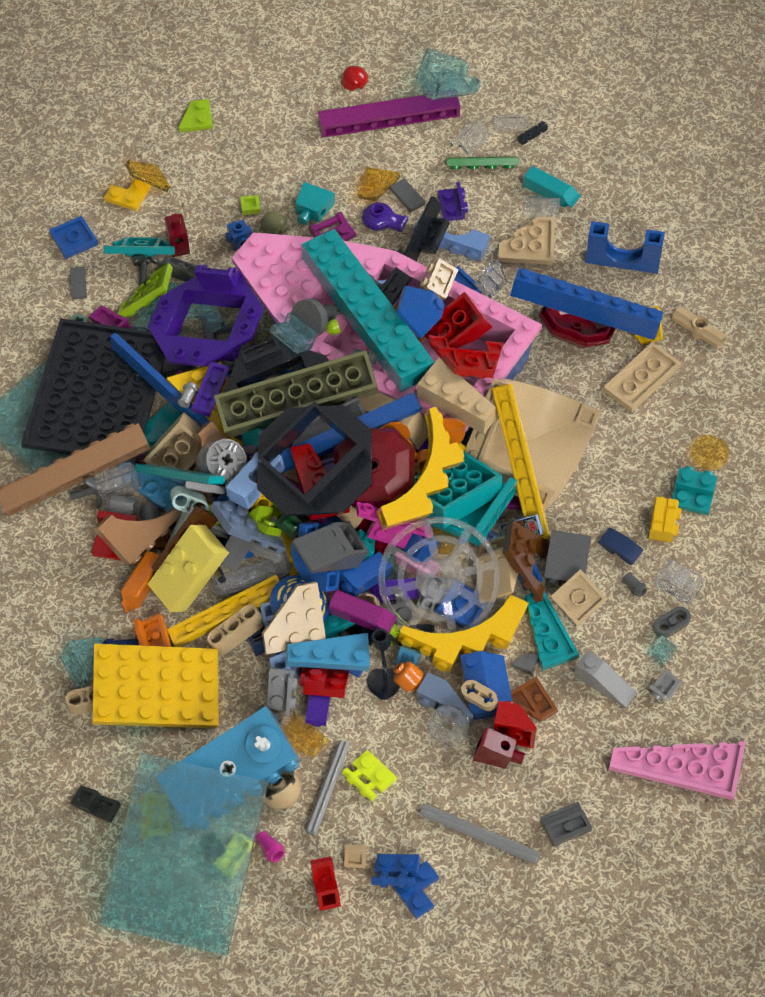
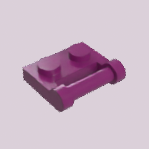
M341 211L319 224H312L308 227L315 238L321 235L319 231L339 222L340 225L332 229L337 231L343 241H349L356 237V232L347 222Z

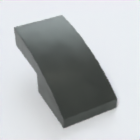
M82 785L71 801V805L109 823L113 821L121 807L119 801L102 796L99 791Z

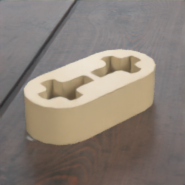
M468 680L463 683L461 691L467 701L485 711H492L498 706V698L493 690L474 680ZM474 688V689H475V692L477 693V694H475L474 692H470V693L468 694L467 689H471V690H472V689ZM490 697L492 698V702H489V701H488L487 703H485L484 698H486V699H490Z

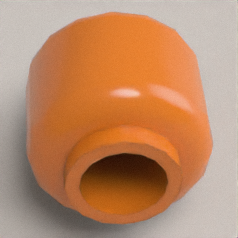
M411 661L404 664L400 662L393 670V681L405 692H415L423 681V672Z

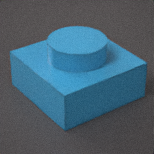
M402 645L395 666L400 662L404 664L408 661L417 666L422 652Z

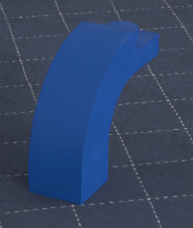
M313 521L300 523L298 538L318 530L319 523ZM291 542L292 559L301 578L306 583L316 581L318 589L323 592L338 590L340 570L311 573Z

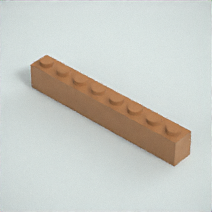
M139 423L136 425L130 424L119 433L114 432L100 442H92L86 449L76 450L65 459L59 458L48 467H40L29 476H21L13 484L1 486L0 504L5 514L9 517L83 482L88 477L96 476L148 451L151 447Z

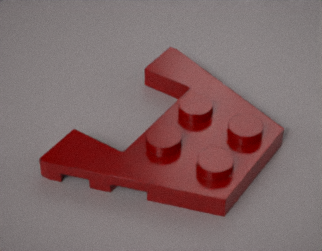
M429 335L427 341L454 374L462 377L476 376L481 379L494 377L503 343L486 341L485 351L450 348L446 337Z

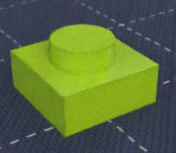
M258 195L240 197L242 215L260 214Z

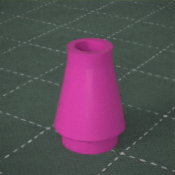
M262 831L256 836V841L259 843L266 860L275 863L284 856V846L268 835L266 831Z

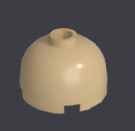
M286 771L280 775L282 778L272 785L267 783L263 786L264 790L258 793L262 801L273 809L293 807L301 794V782L295 771L290 773Z

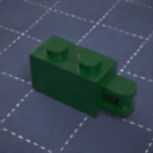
M281 512L274 524L293 540L296 535L298 536L300 523H306L309 517L307 515L285 516Z

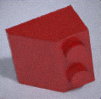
M499 701L494 731L515 739V745L534 749L537 729L535 724L520 705L512 701Z

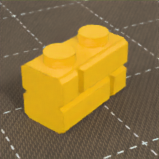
M655 497L649 539L672 542L673 536L678 535L679 525L675 523L676 519L680 520L682 509L678 508V500Z

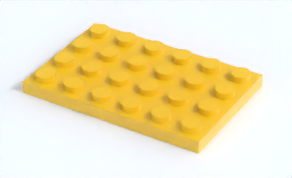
M94 644L92 724L218 728V649Z

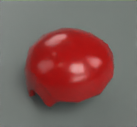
M360 66L347 67L341 76V85L344 89L354 91L356 88L363 89L368 83V74Z

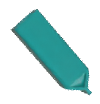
M532 166L523 177V187L562 207L569 206L572 208L581 197V194L573 186L535 166Z

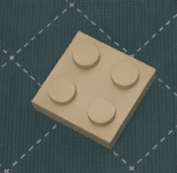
M581 569L551 595V598L577 626L608 600Z

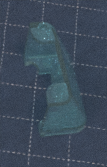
M430 48L426 49L416 76V82L426 98L440 100L472 95L478 92L480 88L479 78L467 75L469 66H467V62L464 59Z

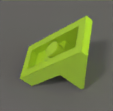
M260 505L248 513L257 522V527L262 533L280 537L282 530L275 526L274 521L270 520L273 512L272 507Z

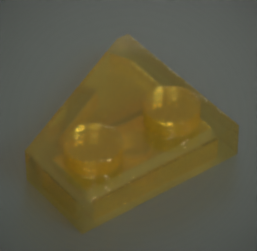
M127 160L125 167L131 177L164 192H168L171 186L158 165Z
M366 167L359 191V199L377 201L390 189L391 185L399 180L400 172Z
M298 715L283 729L297 753L303 752L306 755L316 756L329 743L327 737L310 724H306L305 720Z

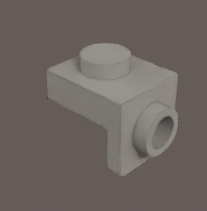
M665 669L655 683L649 685V688L653 690L651 695L659 701L664 699L668 702L683 682Z

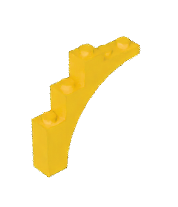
M437 407L428 409L424 414L428 428L429 445L421 475L405 495L394 502L380 507L376 511L383 530L423 519L432 514L433 504L427 496L443 492L449 483L447 474L443 473V470L457 467L464 461V453L462 448L458 446V443H449L450 436L444 429L443 416L441 412H438Z
M510 594L504 605L491 618L478 626L454 633H429L403 625L398 641L402 645L419 650L425 656H432L433 661L431 665H434L440 671L450 673L459 654L484 652L488 642L498 649L504 648L507 650L529 603Z

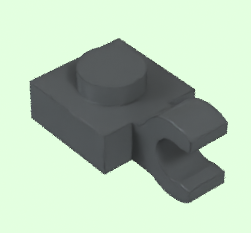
M401 587L393 588L395 601L389 602L390 612L397 616L395 623L413 620L409 598L404 599V592Z

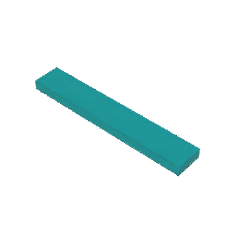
M136 464L135 471L150 475L208 485L223 484L225 482V476L154 464Z

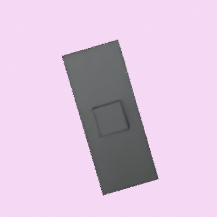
M85 267L70 268L72 300L87 298Z

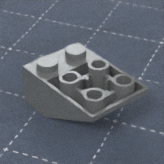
M350 521L332 523L292 541L311 573L358 568L369 553Z

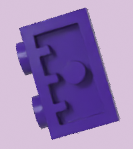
M456 182V188L438 190L439 202L442 204L441 212L443 219L448 221L465 219V213H468V204L463 200L465 199V190L461 188L460 182Z

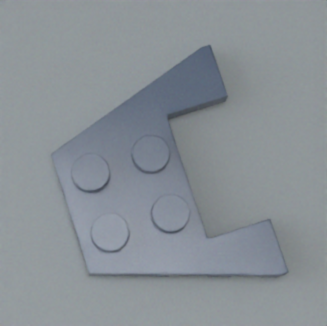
M230 500L213 502L211 505V511L227 534L251 542L252 539L256 540L264 548L272 546L280 554L286 549L278 536L261 533L257 527V522L248 514L252 511L251 508L246 509Z

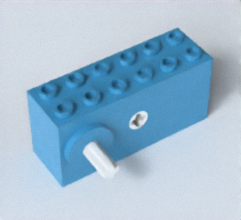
M265 706L156 777L186 827L191 830L201 831L209 826L208 821L216 818V820L227 814L226 810L234 806L236 808L245 802L244 798L251 794L255 796L263 791V786L267 783L272 785L282 778L280 775L288 771L290 773L299 767L298 763L302 760L272 712ZM230 767H233V768H232V772H233V773L230 775V774H229V772H230V769H229V768H230Z

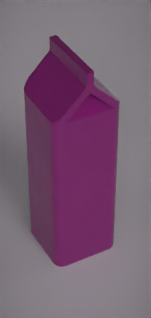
M336 590L329 604L330 614L373 631L385 629L389 634L397 619V616L387 609Z

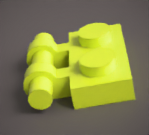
M368 750L352 763L356 771L352 772L348 767L342 771L346 781L360 790L359 793L370 801H374L377 797L373 792L375 788L383 793L397 780V777ZM363 775L370 783L365 784L359 778Z

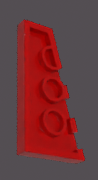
M311 444L290 447L292 460L304 495L326 474L322 462ZM350 507L344 513H349ZM339 514L309 515L310 520H315Z

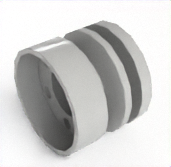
M221 439L208 443L200 449L197 456L199 472L225 476V482L233 480L241 468L246 466L244 449L239 443L231 439Z

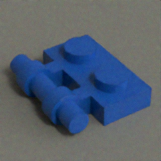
M377 854L374 867L375 876H372L371 884L379 885L382 888H387L388 885L399 886V888L415 886V877H418L421 862L420 855Z

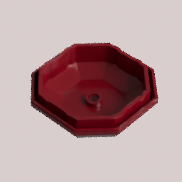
M543 306L539 313V318L552 337L582 349L608 344L616 328Z
M395 428L371 429L372 463L375 462L378 465L375 469H372V485L351 505L353 508H356L357 502L369 503L373 507L380 508L396 501L414 486L415 448ZM345 439L334 448V465L353 448Z

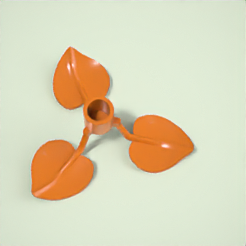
M454 418L443 419L444 429L450 436L449 443H461L465 436L466 424ZM391 422L381 427L395 428L413 446L412 442L408 439L410 437V430L405 424ZM426 449L421 450L419 453L415 450L417 469L422 472L428 452Z

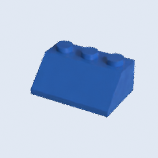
M483 651L460 655L465 682L474 680L493 690L497 695L498 702L512 701L503 655ZM474 688L472 690L467 689L468 694L470 692H474L475 694H477ZM491 697L490 699L484 698L485 703H487L488 701L492 702ZM469 702L474 720L496 716L497 707L492 711H485Z

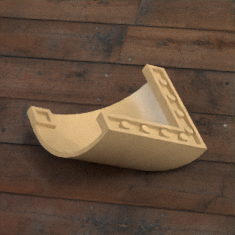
M493 379L486 399L495 407L492 388L510 383L513 385L544 509H547L561 494L575 471L602 411L539 386L510 379ZM496 408L495 421L485 434L473 429L465 452L502 475V482L506 484L510 477L514 478Z

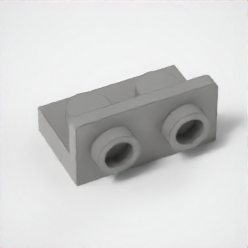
M270 668L267 695L268 709L286 711L285 716H290L291 710H295L297 698L293 697V692L297 691L298 686L295 670Z

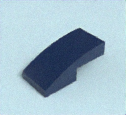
M610 527L598 540V543L612 555L616 553L629 565L634 564L644 551L631 539Z

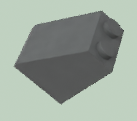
M552 530L544 579L548 580L549 584L559 585L560 582L566 583L580 569L586 574L592 536Z

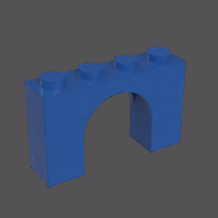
M591 221L585 263L658 274L665 232L646 229L645 241L641 247L633 250H624L610 243L608 239V223Z
M336 515L330 516L325 524L319 522L318 529L332 523L344 521ZM377 552L363 561L358 568L340 570L339 585L344 593L357 597L388 577L392 564L380 552Z

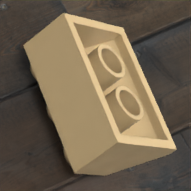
M183 412L151 449L148 450L143 461L147 464L188 470L196 462V441L192 435L201 427Z

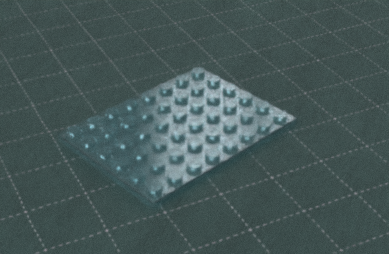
M142 753L100 925L227 956L269 782Z

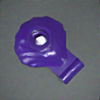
M380 202L368 205L363 210L362 215L365 226L375 231L391 228L402 232L408 221V217L395 214L391 207Z

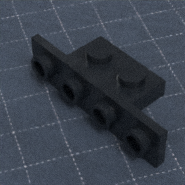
M434 196L430 197L404 252V256L416 262L421 252L436 254L450 224L447 219L437 218L442 204Z

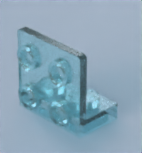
M103 637L68 641L59 656L77 688L85 686L93 674L94 644H107Z

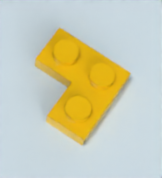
M135 177L128 190L111 185L104 196V201L137 212L151 189L152 182Z

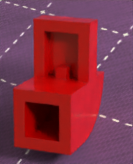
M332 857L310 860L312 881L319 911L341 907Z

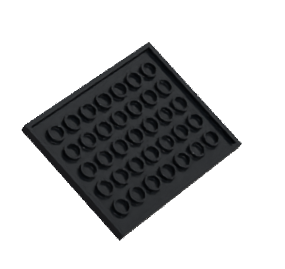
M60 318L21 442L22 448L71 455L76 450L88 448L92 442H100L106 439L111 433L123 431L130 424L136 425L139 423L145 434L156 390L111 348L110 336L114 333L118 334L155 370L162 374L166 356L150 331ZM139 455L123 463L136 465Z

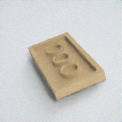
M652 342L603 387V392L632 413L681 367V362Z

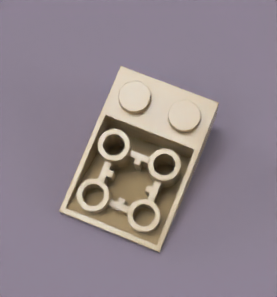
M505 535L483 542L478 546L475 563L480 603L492 601L514 592L518 573H515L503 554Z

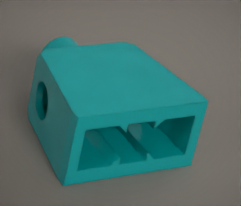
M304 182L295 204L296 214L299 215L297 218L298 222L302 225H306L310 219L319 222L335 205V193Z

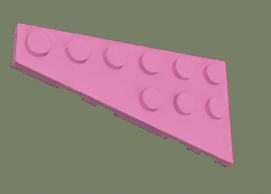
M746 741L738 742V744L721 742L717 745L701 743L672 745V747L614 748L609 770L734 800Z

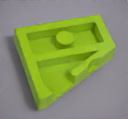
M209 99L191 101L179 125V133L213 129Z

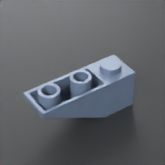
M428 672L416 691L418 703L423 707L428 708L430 706L436 709L437 713L446 717L448 715L454 718L460 725L465 726L467 724L472 726V713L449 683Z

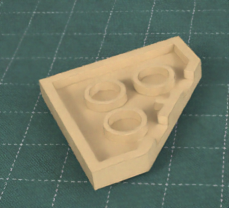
M535 217L529 225L521 227L513 233L512 237L500 242L498 262L553 265L555 217Z
M316 581L296 585L286 602H283L274 615L275 617L269 626H266L262 632L265 654L286 651L287 644L326 639L318 583Z

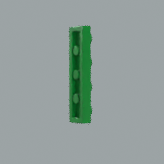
M446 157V165L450 166V169H461V166H468V169H479V166L495 169L497 165H504V168H515L514 165H519V157Z

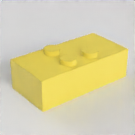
M190 525L149 581L148 586L170 613L184 612L190 607L229 552L206 525Z

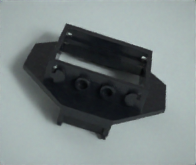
M273 336L262 343L239 351L240 354L223 393L254 384L300 363H303L304 367L308 368L328 362L329 360L325 355ZM242 435L234 437L237 440L243 441Z
M314 401L306 407L286 408L258 436V491L285 516L344 513L372 485V430L344 405L320 406ZM319 416L349 442L353 448L304 495L270 463L278 455H281L305 431V428Z

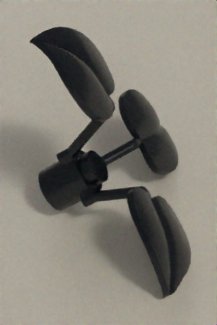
M354 624L341 632L340 637L368 633L369 645L373 646L374 644L375 648L381 653L383 670L376 669L372 671L367 678V686L370 692L380 700H387L393 697L400 687L393 681L394 669L387 670L384 651L390 647V641L400 647L402 643L393 638L391 634L388 635L385 629L373 631ZM431 624L407 626L423 632L434 633L435 631L434 625Z

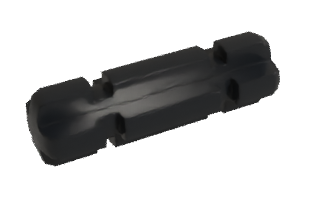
M544 121L525 131V134H520L517 137V141L521 145L526 144L527 140L531 141L539 136L540 132L544 133L547 131L548 125Z

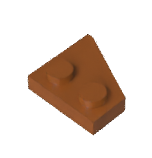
M537 676L511 691L512 701L520 705L527 715L539 722L558 712L557 707Z

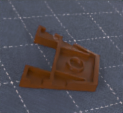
M511 521L506 525L503 554L515 573L520 572L522 575L523 585L526 589H531L534 594L532 599L535 603L543 601L544 586L532 575L535 564V552L541 558L548 556L550 542L519 523Z

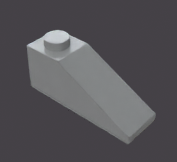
M588 650L576 664L575 677L625 709L637 695V692L605 661Z

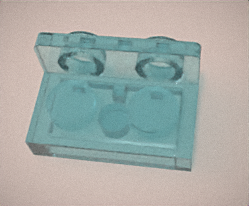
M292 312L287 314L284 322L272 325L269 331L295 353L312 349L318 335L314 329Z

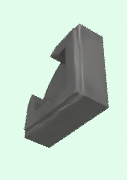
M524 654L513 662L512 667L531 675L539 659L538 655Z

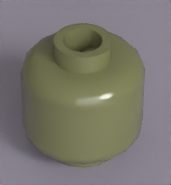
M275 210L267 211L260 220V223H262L261 229L267 234L283 235L288 229L286 227L287 219Z

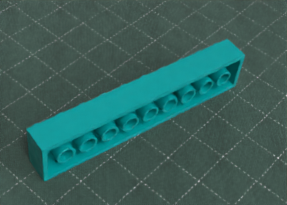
M332 229L302 243V259L368 349L373 350L377 354V361L399 391L403 392L417 385L435 363L407 324L399 317L395 308L337 231Z

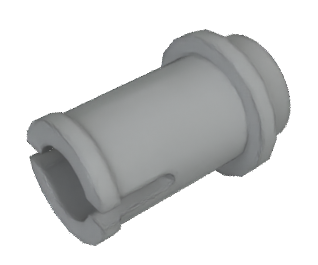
M188 382L183 386L184 391L180 399H178V404L181 407H189L194 395L198 393V386L192 382Z

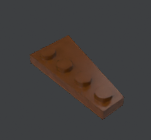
M198 506L193 509L151 567L155 573L190 525H206L209 530L215 525L218 519L213 512Z

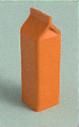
M146 551L121 589L123 598L121 604L126 614L130 610L139 608L151 591L148 583L155 574L151 567L160 555Z

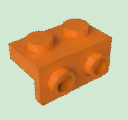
M159 613L144 621L138 618L133 620L135 626L133 631L138 638V646L171 647L163 615Z

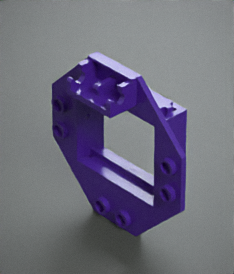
M206 264L197 265L194 271L196 277L160 297L147 327L169 363L205 367L215 360L235 362L241 346L252 340L264 308L237 267H228L227 270L208 268ZM191 304L240 308L228 340L219 341L178 336Z

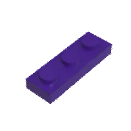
M211 361L191 412L211 417L216 404L214 396L220 394L229 373L228 366Z

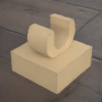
M345 844L344 867L366 868L367 846L363 844Z

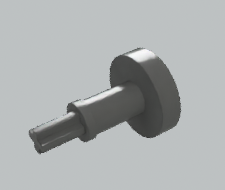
M307 298L298 301L293 306L291 322L295 331L300 336L313 338L325 331L327 321L335 319L337 315L343 313L337 305L330 303L322 305L315 299Z

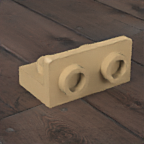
M439 258L436 262H431L426 269L428 274L423 278L419 287L424 290L433 291L438 298L444 301L448 296L458 269Z

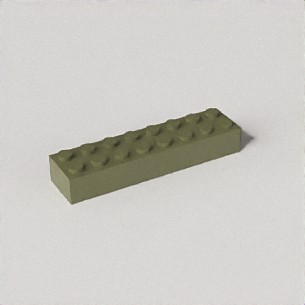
M367 350L221 393L215 395L214 398L225 435L228 439L245 434L256 428L268 427L286 408L306 407L314 401L320 406L341 405L349 398L355 399L359 397L361 399L378 394L379 391Z

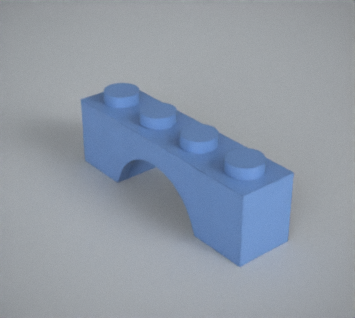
M419 220L417 221V223H416V225H415V227H414V231H415V229H416V227H417V225H418ZM472 230L464 235H452L446 232L439 249L444 248L453 254L467 256L470 260L481 261L489 247L490 235L476 230Z

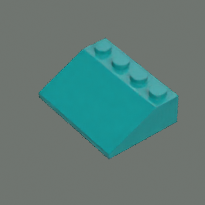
M464 451V461L459 466L443 470V473L447 474L449 480L448 487L443 492L427 496L433 504V513L428 518L443 529L495 499L502 490V475ZM422 472L415 475V483Z

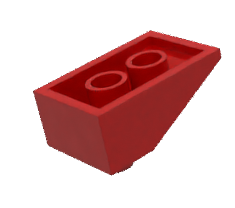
M463 292L444 308L442 317L424 336L427 340L429 335L443 336L447 338L450 348H460L479 339L493 326L474 300L466 292Z

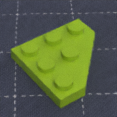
M168 262L155 270L149 276L150 278L147 280L146 285L144 283L141 284L132 293L133 295L130 297L129 302L124 301L120 305L118 314L124 318L127 316L131 317L139 308L149 306L152 300L155 298L159 299L162 295L166 294L173 270L170 263Z

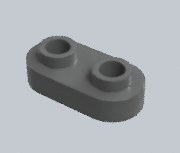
M676 607L660 616L654 623V633L658 637L668 638L682 630L690 623L691 614L689 610L685 607ZM681 617L683 621H678L676 618ZM661 627H666L667 630L664 631V630H661L660 628H661Z

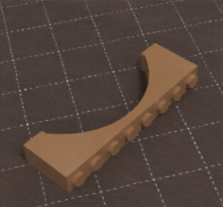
M212 421L205 423L192 435L196 441V472H199L197 456L200 449L208 443L227 439ZM194 490V491H196V492H199V493L203 494L204 496H206V495H208V494L210 493V492H204V491ZM173 507L161 516L145 521H127L116 519L113 515H107L93 530L125 565L135 564L141 559L142 556L140 554L145 549L147 551L156 544L155 540L159 536L163 537L170 531V525L173 523L177 524L183 511Z

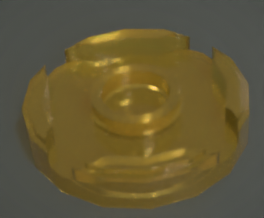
M703 435L697 438L692 444L690 451L694 463L708 470L723 467L728 461L730 453L729 447L724 440L715 438L716 436Z

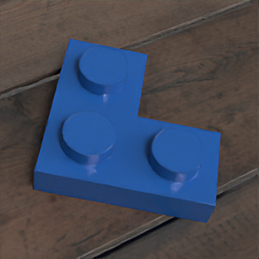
M427 861L420 864L418 877H415V886L399 888V886L391 885L416 920L434 908L433 903L423 890L438 881L439 876Z

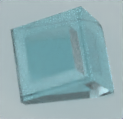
M661 635L647 655L663 667L676 654L677 647Z

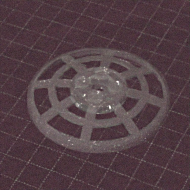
M449 517L424 518L403 528L387 545L378 569L379 592L384 606L393 615L397 616L396 622L402 627L404 625L422 631L415 627L423 617L432 621H446L448 633L464 631L479 625L491 611L500 587L499 563L490 543L471 525ZM431 524H452L463 528L464 531L459 540L449 536H434ZM423 526L425 539L415 543L406 553L395 547L405 535ZM471 533L485 546L491 561L480 564L474 551L466 545ZM436 542L454 544L455 547L450 556L439 554ZM428 544L431 556L425 558L422 562L412 557L419 548ZM462 550L470 556L474 566L463 568L457 561ZM393 554L401 559L397 577L398 585L386 587L385 570L388 559ZM408 563L416 568L417 571L415 581L404 583V572ZM494 569V588L488 603L479 597L483 585L482 572ZM437 573L445 574L446 580L443 584L435 582ZM476 574V587L474 593L463 588L465 577ZM419 590L424 597L419 607L414 605L406 591ZM400 593L405 604L414 612L408 623L394 610L388 595ZM458 595L469 600L464 607L453 613L451 601ZM431 602L442 603L445 615H433L425 611ZM474 604L484 610L471 624L462 629H456L454 619L465 614Z

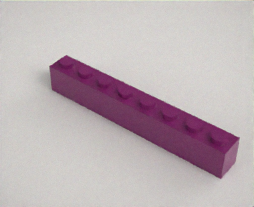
M456 90L318 111V123L322 138L460 117V103Z

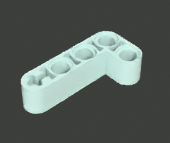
M176 486L171 490L170 497L174 508L183 512L167 545L193 511L196 503L201 502L203 504L200 508L209 509L203 494L186 489L183 486ZM180 495L185 496L182 500H176Z

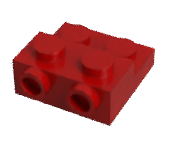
M303 667V673H301L300 686H303V694L345 698L349 671Z

